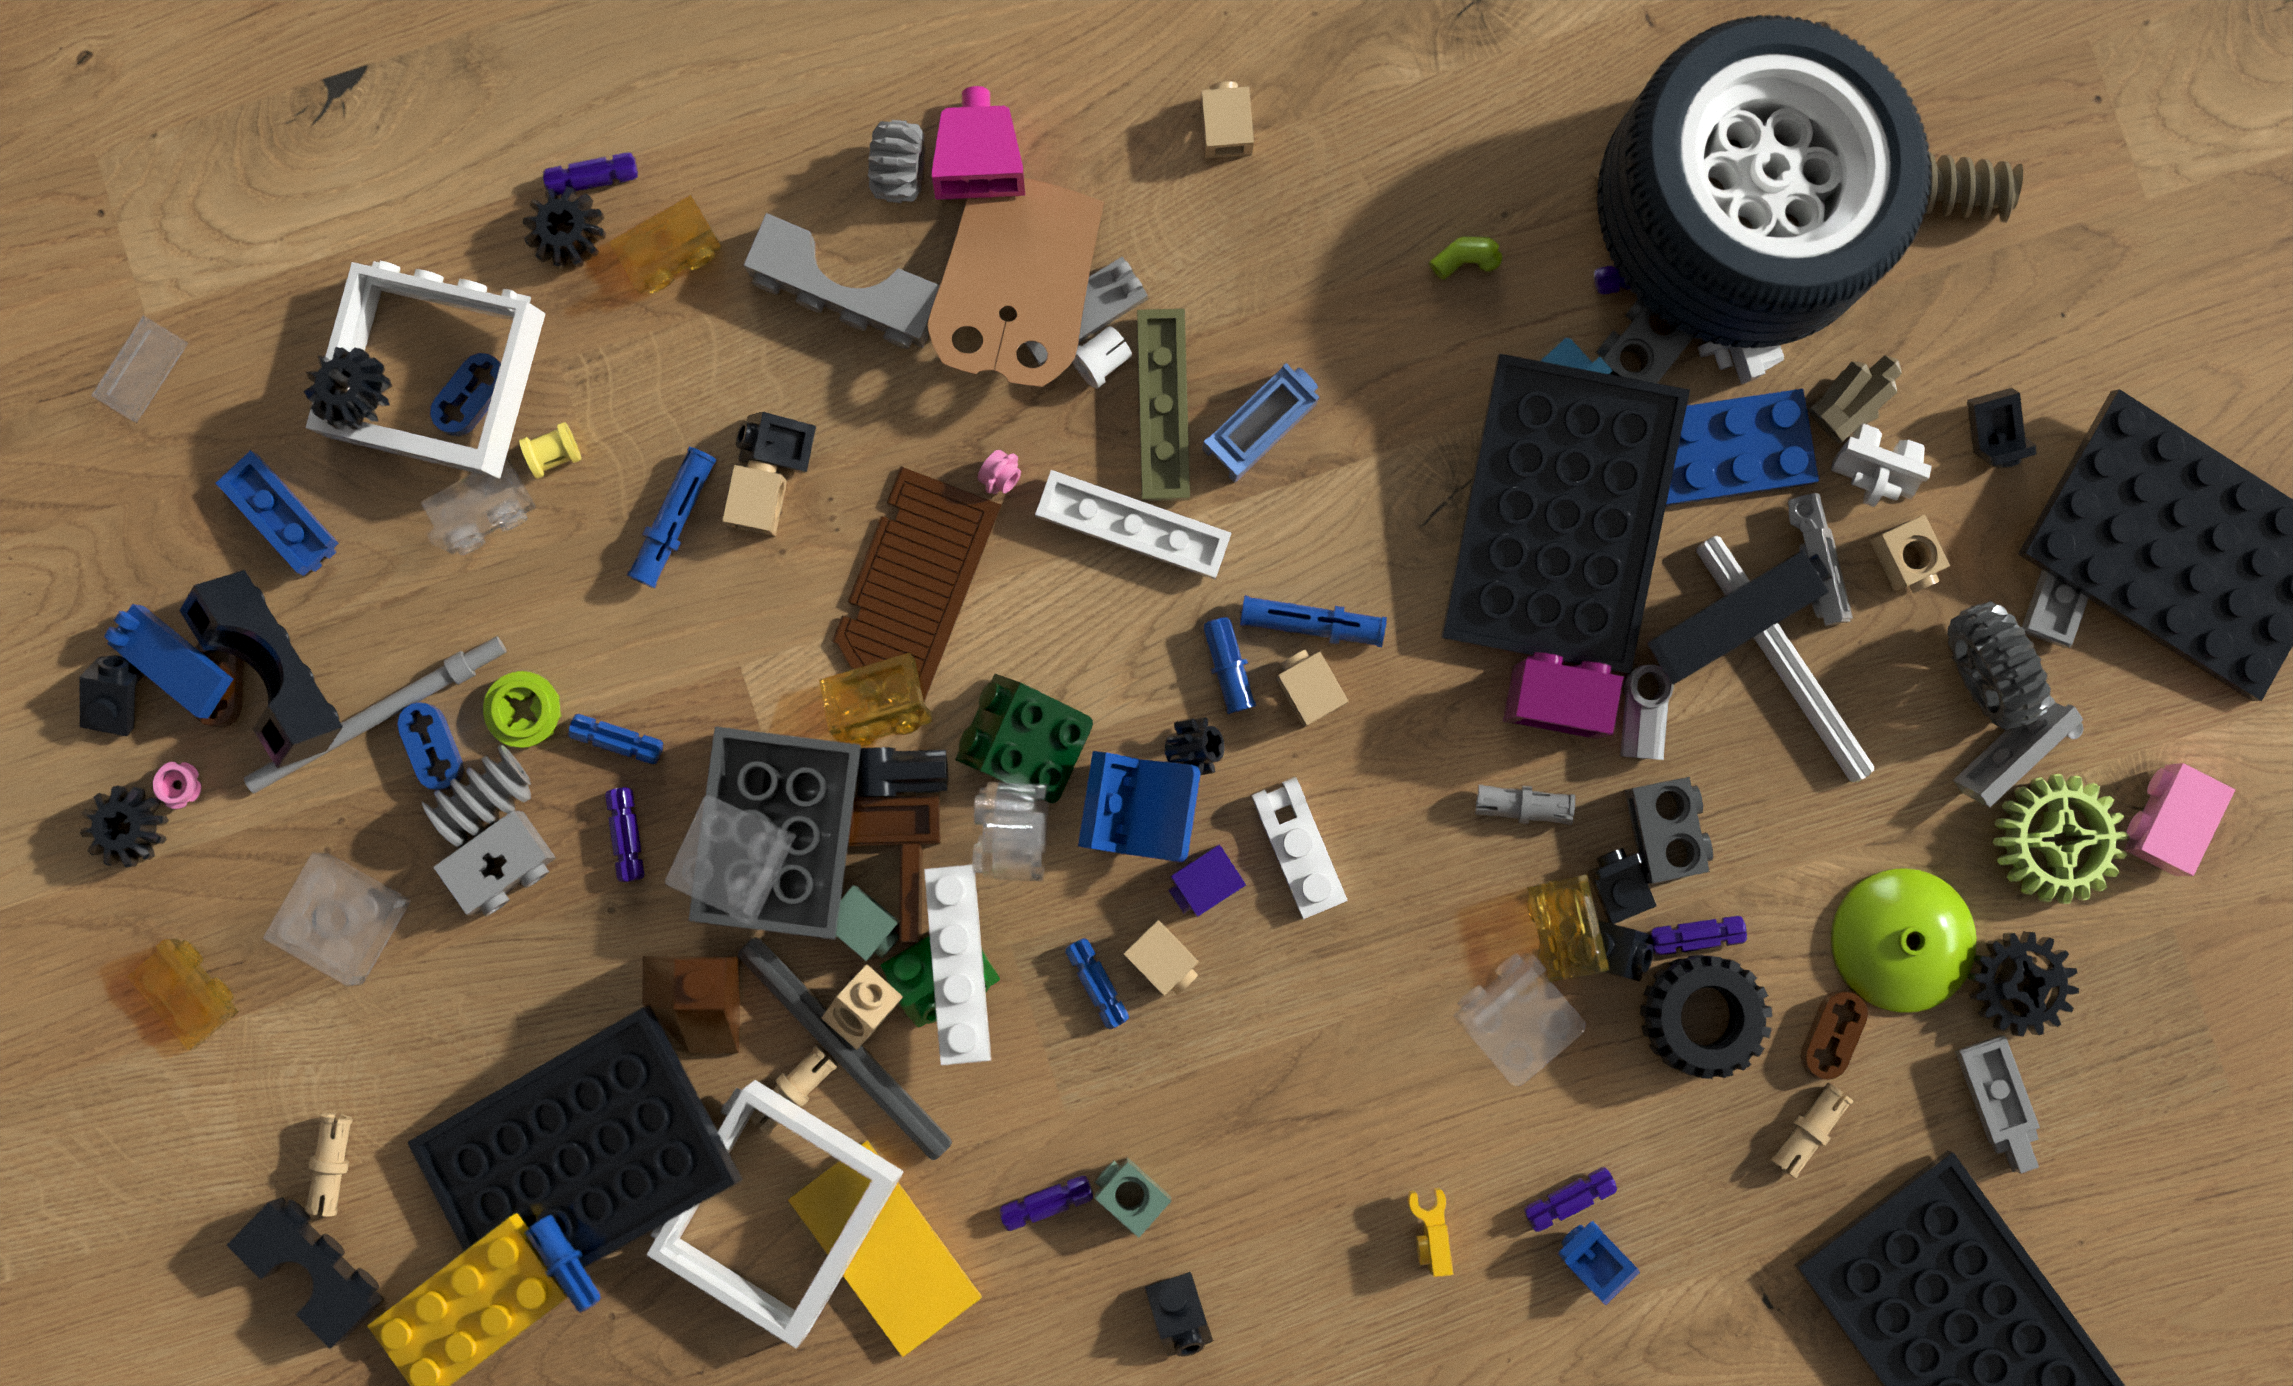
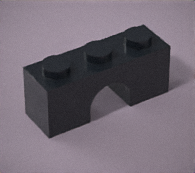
M281 1197L268 1202L226 1246L260 1280L275 1274L286 1262H296L304 1266L312 1277L313 1292L309 1301L295 1315L329 1349H332L345 1341L385 1299L377 1292L379 1284L367 1271L361 1268L355 1270L342 1257L345 1251L333 1237L328 1234L321 1236L308 1223L311 1217L300 1204L291 1199L286 1201Z

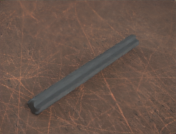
M755 937L740 949L738 953L739 959L931 1160L938 1159L951 1146V1138L863 1046L856 1050L821 1019L827 1008L760 938Z

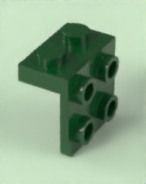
M994 673L991 682L981 692L979 708L971 726L963 732L960 738L959 752L955 760L1048 803H1056L1065 789L1090 734L1093 720L1089 715L1019 681Z

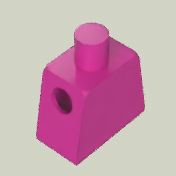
M981 86L965 88L962 91V107L946 108L941 112L932 166L935 200L1025 196L1023 164L1010 109L1004 105L990 106V91L987 88Z

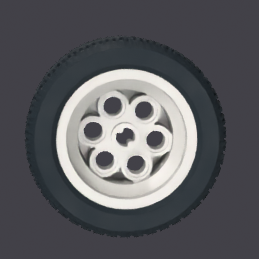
M1757 15L1755 17L1737 18L1718 24L1692 37L1666 58L1616 127L1604 152L1598 178L1597 205L1601 233L1604 234L1603 240L1606 243L1607 251L1610 252L1609 257L1614 261L1615 268L1619 269L1620 277L1625 279L1624 283L1631 287L1630 291L1636 293L1638 300L1644 302V306L1650 307L1652 313L1660 315L1659 318L1665 319L1670 326L1673 324L1677 330H1683L1687 335L1693 334L1694 338H1702L1703 341H1712L1713 344H1721L1722 346L1731 345V347L1765 348L1806 338L1822 330L1843 315L1900 261L1912 244L1922 223L1931 187V162L1929 161L1931 157L1928 151L1929 144L1926 142L1927 135L1923 132L1924 125L1920 122V115L1916 113L1917 108L1912 104L1911 96L1907 95L1908 91L1906 88L1901 87V81L1895 78V74L1893 71L1890 72L1888 70L1889 67L1886 64L1883 65L1880 62L1881 59L1879 57L1875 58L1873 56L1874 53L1871 50L1868 52L1864 45H1858L1857 40L1849 39V36L1846 34L1841 35L1837 29L1831 30L1830 26L1825 25L1823 27L1821 23H1813L1808 19L1803 21L1799 17L1793 19L1791 16L1783 17L1782 15H1776L1773 17L1772 15ZM1728 139L1738 141L1742 149L1733 147ZM1708 177L1719 180L1724 190L1713 187ZM1785 213L1793 215L1798 220L1800 227L1792 225L1787 220ZM1738 216L1747 218L1751 222L1753 229H1748L1741 225Z

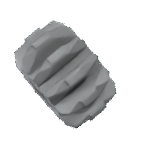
M892 120V122L880 121L873 130L868 158V176L870 178L869 188L875 198L887 199V202L902 203V201L913 202L920 193L922 180L924 179L926 147L924 146L925 136L918 124H909L903 120Z

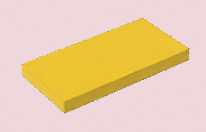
M868 1140L861 1144L878 1155ZM838 1161L788 1199L827 1255H829L872 1182L871 1179L842 1161ZM898 1182L843 1276L900 1355L904 1357L979 1301L982 1295Z

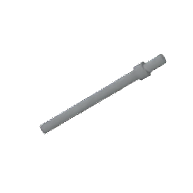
M496 636L467 653L459 651L444 660V666L342 722L343 728L327 751L278 769L272 761L245 776L246 786L255 794L400 713L410 704L425 699L453 682L459 685L476 676V669L507 653L503 642Z

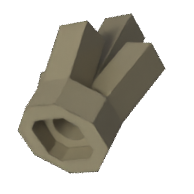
M1884 355L1870 369L1865 363L1851 361L1847 368L1841 371L1823 397L1808 410L1809 413L1832 439L1839 444L1842 443L1863 423L1868 424L1879 418L1878 409L1897 393L1895 379L1902 374L1899 361Z

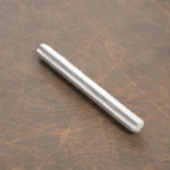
M1717 535L1712 536L1696 548L1697 554L1725 595L1749 581L1721 537ZM1777 623L1756 635L1754 639L1849 781L1859 782L1869 776L1874 771V765L1780 625Z

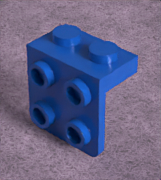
M1093 751L1078 847L1175 862L1185 861L1189 852L1200 781L1199 768L1188 764L1143 760Z

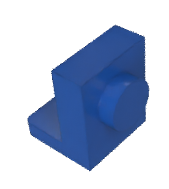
M1591 1221L1585 1227L1578 1225L1565 1236L1561 1243L1564 1248L1559 1251V1257L1605 1306L1640 1273L1639 1269L1602 1232L1594 1221Z

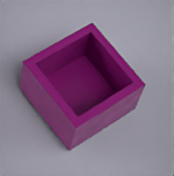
M1534 652V656H1527L1526 659L1513 666L1503 722L1591 739H1600L1613 735L1623 676L1610 674L1611 666L1582 661V665L1570 667L1562 665L1563 657L1541 652Z

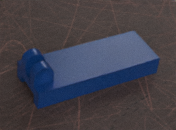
M250 450L216 482L219 488L289 565L302 576H305L310 570L316 572L323 566L320 561L324 557L330 559L336 553L334 547L339 544L337 540L261 457Z
M132 604L127 612L119 611L114 619L119 626L117 628L109 627L104 634V637L108 640L107 644L195 717L208 719L233 681V678L145 606Z

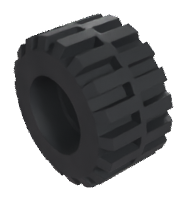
M1691 955L1686 959H1676L1670 962L1669 968L1666 970L1660 969L1653 976L1656 979L1653 986L1647 985L1643 994L1648 996L1646 1006L1640 1005V1016H1645L1646 1024L1642 1025L1641 1028L1643 1035L1649 1037L1651 1044L1648 1046L1654 1054L1659 1055L1663 1059L1662 1062L1682 1073L1699 1078L1713 1079V1077L1717 1076L1726 1078L1733 1076V1071L1736 1069L1744 1071L1752 1064L1749 1059L1753 1055L1757 1057L1761 1055L1765 1048L1760 1043L1763 1037L1770 1038L1772 1028L1766 1027V1018L1773 1017L1772 1007L1765 1006L1764 998L1768 997V994L1763 986L1756 984L1755 980L1757 977L1750 970L1742 969L1740 967L1741 964L1733 960L1716 956ZM1709 987L1718 990L1727 1001L1730 1012L1729 1024L1724 1034L1717 1041L1709 1045H1698L1690 1041L1686 1036L1681 1024V1011L1686 999L1694 991Z

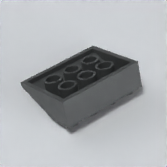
M715 727L689 921L836 939L861 745Z

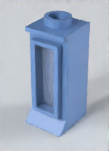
M1285 363L1217 431L1204 440L1202 450L1208 456L1213 453L1230 471L1228 477L1236 483L1317 405L1319 396L1314 392L1318 388L1317 384L1300 367L1293 371Z

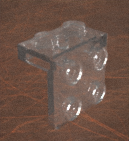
M507 456L500 479L472 473L421 502L435 529L427 534L431 543L451 554L459 552L460 555L468 554L486 543L484 537L499 528L505 532L523 524L528 519L526 513L536 508Z
M1515 953L1505 960L1494 971L1498 977L1484 989L1479 984L1469 991L1458 1002L1461 1009L1453 1015L1509 1083L1514 1086L1525 1084L1583 1034L1586 1029L1584 1020L1543 973L1546 971V968L1535 955L1527 953L1522 957Z

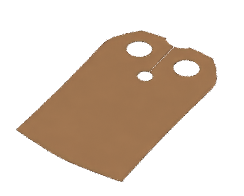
M1024 178L1025 196L967 198L956 239L927 325L934 350L943 365L975 375L980 371L994 370L1006 377L1009 383L1043 387L1057 378L1075 359L1089 273L1105 202L1057 185ZM1005 306L1014 308L1017 312L1015 320L1011 322L1002 320L999 316L1001 308ZM967 326L977 329L983 338L981 348L973 353L958 351L952 343V335L958 328ZM1035 341L1043 345L1047 351L1046 362L1038 368L1023 366L1017 359V350L1021 344Z

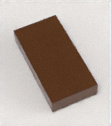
M939 795L854 798L848 846L941 844Z
M903 844L900 847L899 939H901V942L922 941L923 845Z

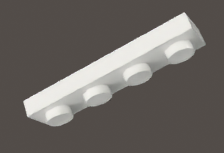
M1053 470L1050 471L1035 513L1037 518L1214 580L1216 579L1231 533Z
M963 865L924 869L941 1065L991 1061L975 866Z

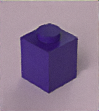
M1219 844L1171 875L1170 877L1175 885L1168 889L1183 914L1192 909L1196 917L1246 886V884Z

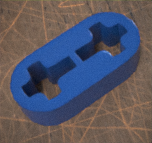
M478 353L471 355L464 361L435 397L431 405L430 415L432 422L438 429L451 436H462L474 429L489 409L501 366L499 360L489 354ZM491 365L494 366L490 371L492 377L495 378L493 383L488 386L482 382L471 394L470 391L478 382V378L474 375L475 370L478 367L487 370ZM466 396L469 397L460 409L461 413L465 415L464 419L460 423L451 420L446 425L445 422L449 417L444 412L446 406L451 404L457 407Z
M418 702L405 707L398 718V731L418 780L429 789L440 791L451 789L450 781L456 779L460 782L463 777L464 766L445 716L440 709L426 703ZM419 712L422 716L432 717L433 723L427 726V732L431 740L428 744L422 733L411 731V726L417 723L416 714ZM434 749L439 760L449 761L451 764V768L445 771L446 779L444 781L440 777L429 775L428 770L435 766L430 752Z

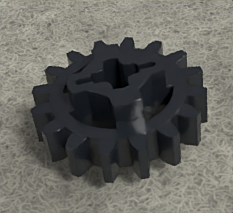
M2023 931L2019 941L2015 933L2007 932L2003 933L2004 945L1990 940L1986 943L1987 949L1990 952L1988 957L1975 955L1973 960L1982 968L1980 973L1968 974L1969 980L1979 983V989L1969 994L1970 999L1984 1001L1985 1005L1981 1007L1978 1014L1984 1018L1995 1015L1993 1028L1996 1030L2004 1031L2010 1025L2011 1035L2024 1037L2028 1027L2032 1035L2040 1036L2044 1034L2043 1022L2052 1027H2059L2061 1025L2060 1019L2057 1016L2058 1011L2072 1013L2074 1008L2065 999L2067 994H2078L2079 988L2068 985V978L2078 972L2077 968L2063 966L2062 962L2069 955L2066 950L2051 951L2054 939L2042 937L2036 943L2035 932ZM2027 952L2038 956L2047 967L2040 968L2035 965L2032 956L2027 955ZM2002 963V969L1999 972L1996 980H1994L1996 971L1999 965ZM2024 976H2028L2030 984L2024 986L2023 991H2018L2017 983L2022 982ZM2052 988L2051 995L2045 1004V999ZM2004 999L2012 1002L2015 1011L2019 1012L2020 1016L2006 1010L1999 1000Z

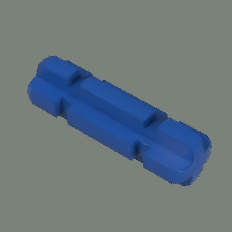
M575 714L569 726L568 736L571 739L587 744L589 741H592L593 746L627 757L635 755L637 760L649 764H657L663 750V742L659 739L647 735L639 737L637 732L600 721L598 724L596 719L581 714Z
M1082 938L1069 945L1065 949L1066 955L1072 966L1076 965L1079 969L1077 975L1095 1007L1099 1006L1101 1012L1098 1014L1105 1027L1114 1029L1125 1023L1129 1019V1014L1122 1001L1118 1002L1115 998L1118 994L1101 962L1095 961L1093 956L1096 953L1089 940Z

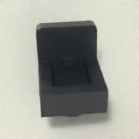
M2009 388L1967 400L1973 453L1991 466L1998 468L2018 465L2021 463L2022 458L2037 454L2036 444L2025 437L2020 392Z
M115 655L98 657L79 677L80 728L127 737L135 728V685L145 674L124 657Z
M1583 916L1571 963L1640 982L1643 972L1648 971L1653 960L1654 949L1651 945V935Z
M1191 1272L1145 1287L1159 1336L1167 1356H1190L1201 1351L1204 1345L1213 1342Z

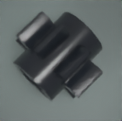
M1206 717L1174 722L1176 733L1170 734L1165 741V755L1168 762L1197 766L1200 770V775L1214 773L1215 766L1213 762L1220 761L1225 750L1221 732L1214 726H1208V719Z

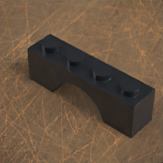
M242 570L194 585L179 611L203 650L221 651L237 656L253 667L262 678L268 694V706L253 727V730L276 768L278 769L327 751L343 728L339 721L338 713L334 706L326 701L315 683L311 669L301 661L290 643L286 629L278 624L266 605L262 591L257 586H254L246 571Z

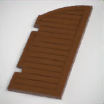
M900 467L886 502L889 505L900 508L896 520L893 521L881 516L847 601L851 605L861 607L856 620L842 615L832 642L839 645L851 668L873 693L893 708L918 720L999 514L1001 504L910 469Z

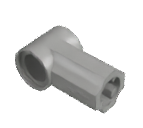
M1637 666L1632 669L1631 674L1628 673L1625 676L1622 685L1625 704L1620 756L1664 760L1668 702L1672 696L1674 686L1661 666ZM1645 673L1652 674L1657 679L1659 685L1658 693L1651 700L1644 699L1637 691L1638 679Z

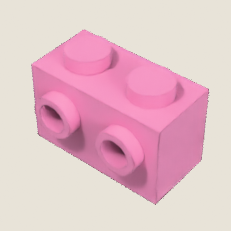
M2184 763L2165 765L2164 769L2161 768L2154 774L2148 785L2147 793L2151 796L2143 812L2139 811L2127 828V834L2130 839L2124 850L2174 876H2194L2235 789Z

